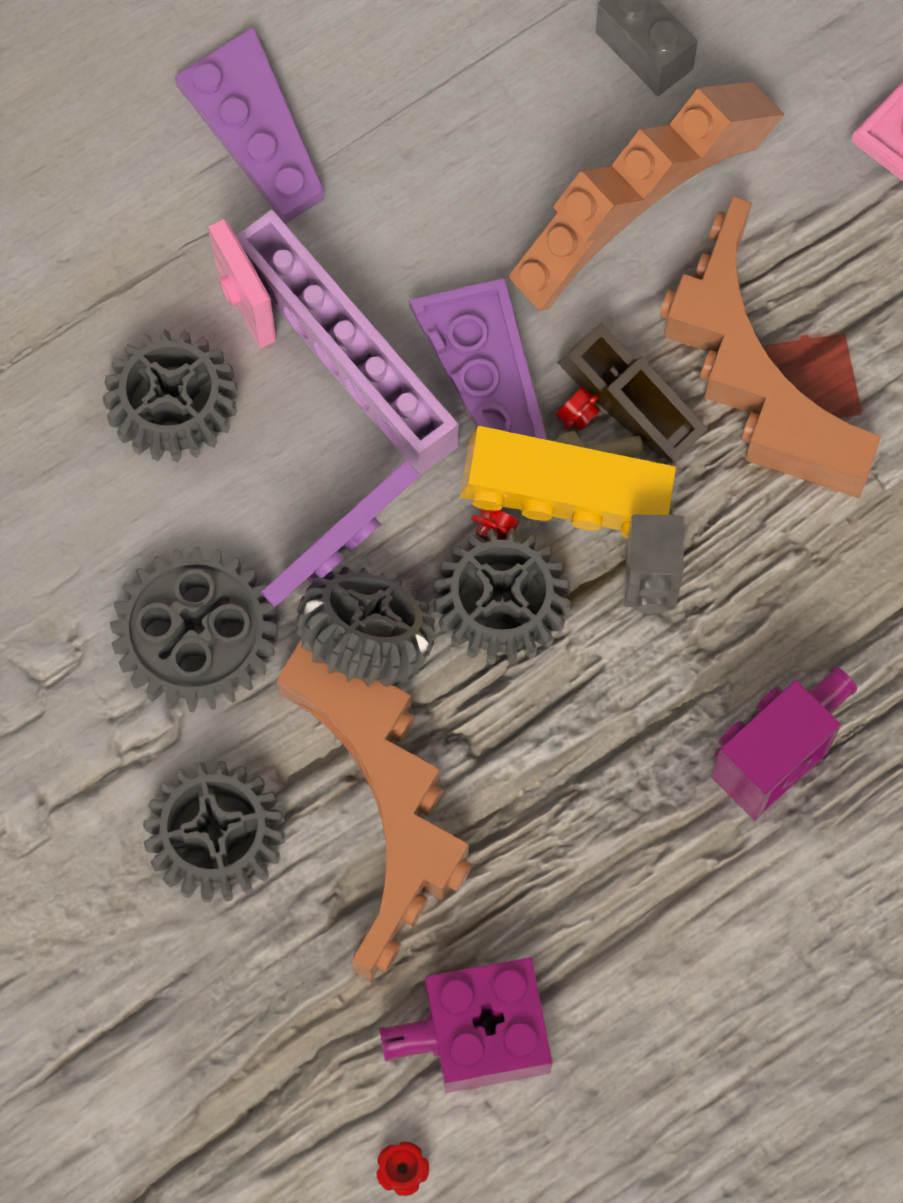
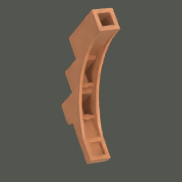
M754 82L697 88L669 125L640 128L611 166L581 170L553 206L557 214L508 277L539 311L550 309L577 273L634 219L673 189L708 167L732 156L756 150L785 114Z
M733 196L727 213L718 211L709 236V239L716 241L712 255L702 253L695 276L691 277L683 274L677 291L668 289L659 315V317L667 319L664 337L708 351L700 378L708 380L704 398L750 413L741 439L750 443L746 461L860 498L881 436L849 424L811 401L785 378L762 347L745 311L736 268V253L748 222L752 202Z
M301 639L277 678L279 694L312 714L346 747L361 769L374 795L382 819L387 859L382 901L376 920L352 959L353 971L372 981L379 969L387 972L395 961L402 945L395 940L405 923L413 927L420 918L428 901L426 897L422 896L423 892L425 891L443 901L450 888L458 892L462 887L473 865L466 861L469 853V844L420 817L422 813L428 817L432 814L444 789L438 786L440 783L439 768L392 743L394 740L401 743L414 722L415 715L410 713L412 710L411 695L391 684L389 687H386L380 682L374 681L367 687L361 679L352 678L348 682L346 675L340 672L328 674V665L312 662L313 652L301 648Z

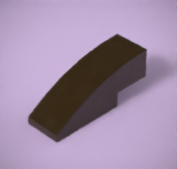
M603 323L591 329L557 362L580 387L583 386L592 396L596 393L599 395L596 402L634 436L640 435L641 441L671 464L675 463L708 430L703 422L642 356L635 359Z

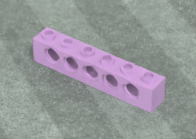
M273 210L236 235L269 294L271 304L403 458L408 460L420 475L459 447V424Z

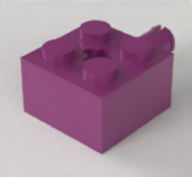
M835 666L809 692L797 680L784 691L779 686H776L757 704L756 709L759 712L747 725L739 720L719 739L718 743L721 747L713 756L716 759L711 778L756 821L828 754L841 727V724L831 713L848 697L857 692L856 684L846 672Z
M531 957L426 976L425 985L430 1014H426L427 1020L391 1027H379L385 1062L390 1061V1059L433 1052L434 1057H439L445 1094L551 1074L553 1063ZM490 1015L493 1022H501L496 1025L495 1035L486 1036L484 1028H474V1026L480 1024L482 1016Z

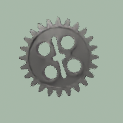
M199 547L194 548L191 560H184L180 551L174 549L173 563L166 565L160 557H153L156 571L150 574L146 570L138 568L136 572L141 583L139 587L124 583L122 586L125 595L130 601L114 602L116 613L125 618L110 622L112 633L123 636L111 642L115 654H126L118 662L121 671L125 673L135 670L130 678L135 689L149 682L146 693L152 702L163 692L166 693V703L169 709H173L176 706L180 697L186 699L190 712L195 711L198 698H205L211 710L216 709V695L223 693L229 701L235 702L234 686L239 684L251 691L253 685L249 672L252 671L263 675L267 672L265 663L259 656L268 657L275 655L274 645L265 640L278 636L277 624L267 621L276 616V610L270 603H263L267 599L260 593L267 586L254 587L258 580L254 569L239 575L241 562L238 557H235L224 566L221 551L218 549L214 551L209 561L203 560ZM193 587H203L209 591L206 598L200 602L193 603L183 599L185 593ZM226 598L229 600L228 604L217 608L218 602ZM163 620L171 624L168 632L162 636L154 637L145 633L147 627L154 621ZM235 621L244 625L241 633L235 637L227 638L218 634L219 628L226 622ZM189 624L196 628L203 625L204 631L200 634L193 630L186 632L185 627ZM172 650L171 655L167 659L159 658L162 653ZM199 655L206 659L205 664L198 671L187 672L180 668L182 661L188 656Z

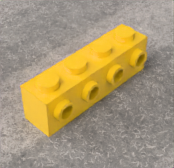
M477 426L469 439L459 498L472 500V504L475 507L484 510L496 511L501 510L502 507L522 510L524 517L533 520L547 521L551 520L552 517L571 520L572 526L582 530L597 531L602 527L620 530L621 536L628 539L632 514L669 516L676 467Z

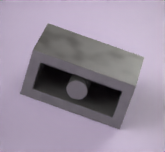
M602 0L598 3L595 33L657 96H660L694 69L698 40L658 0Z
M632 514L626 546L625 607H636L637 611L645 614L664 613L667 611V608H676L683 579L684 516Z

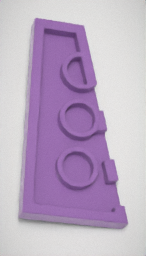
M253 27L175 76L178 89L284 224H287L324 200V191Z
M505 278L410 299L409 306L476 428L477 426H483L547 440Z

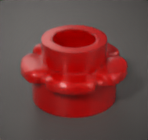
M582 386L555 414L565 424L562 429L566 431L573 425L580 432L600 412V409L594 405L599 395L596 393L592 396Z
M481 509L478 516L472 515L471 520L478 524L475 534L486 541L487 531L491 528L497 532V540H506L508 530L513 528L516 531L520 523L515 517L502 510Z
M403 1141L395 1146L392 1144L386 1146L377 1158L379 1169L376 1171V1177L379 1184L387 1191L394 1190L399 1196H409L419 1190V1184L428 1179L430 1171L428 1160L421 1155V1148L407 1141ZM398 1165H407V1172L400 1174L397 1171Z

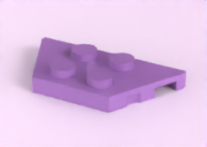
M408 460L402 463L260 593L275 608L306 579L312 583L314 578H323L344 559L338 550L344 545L351 552L381 525L375 516L420 476L418 471Z

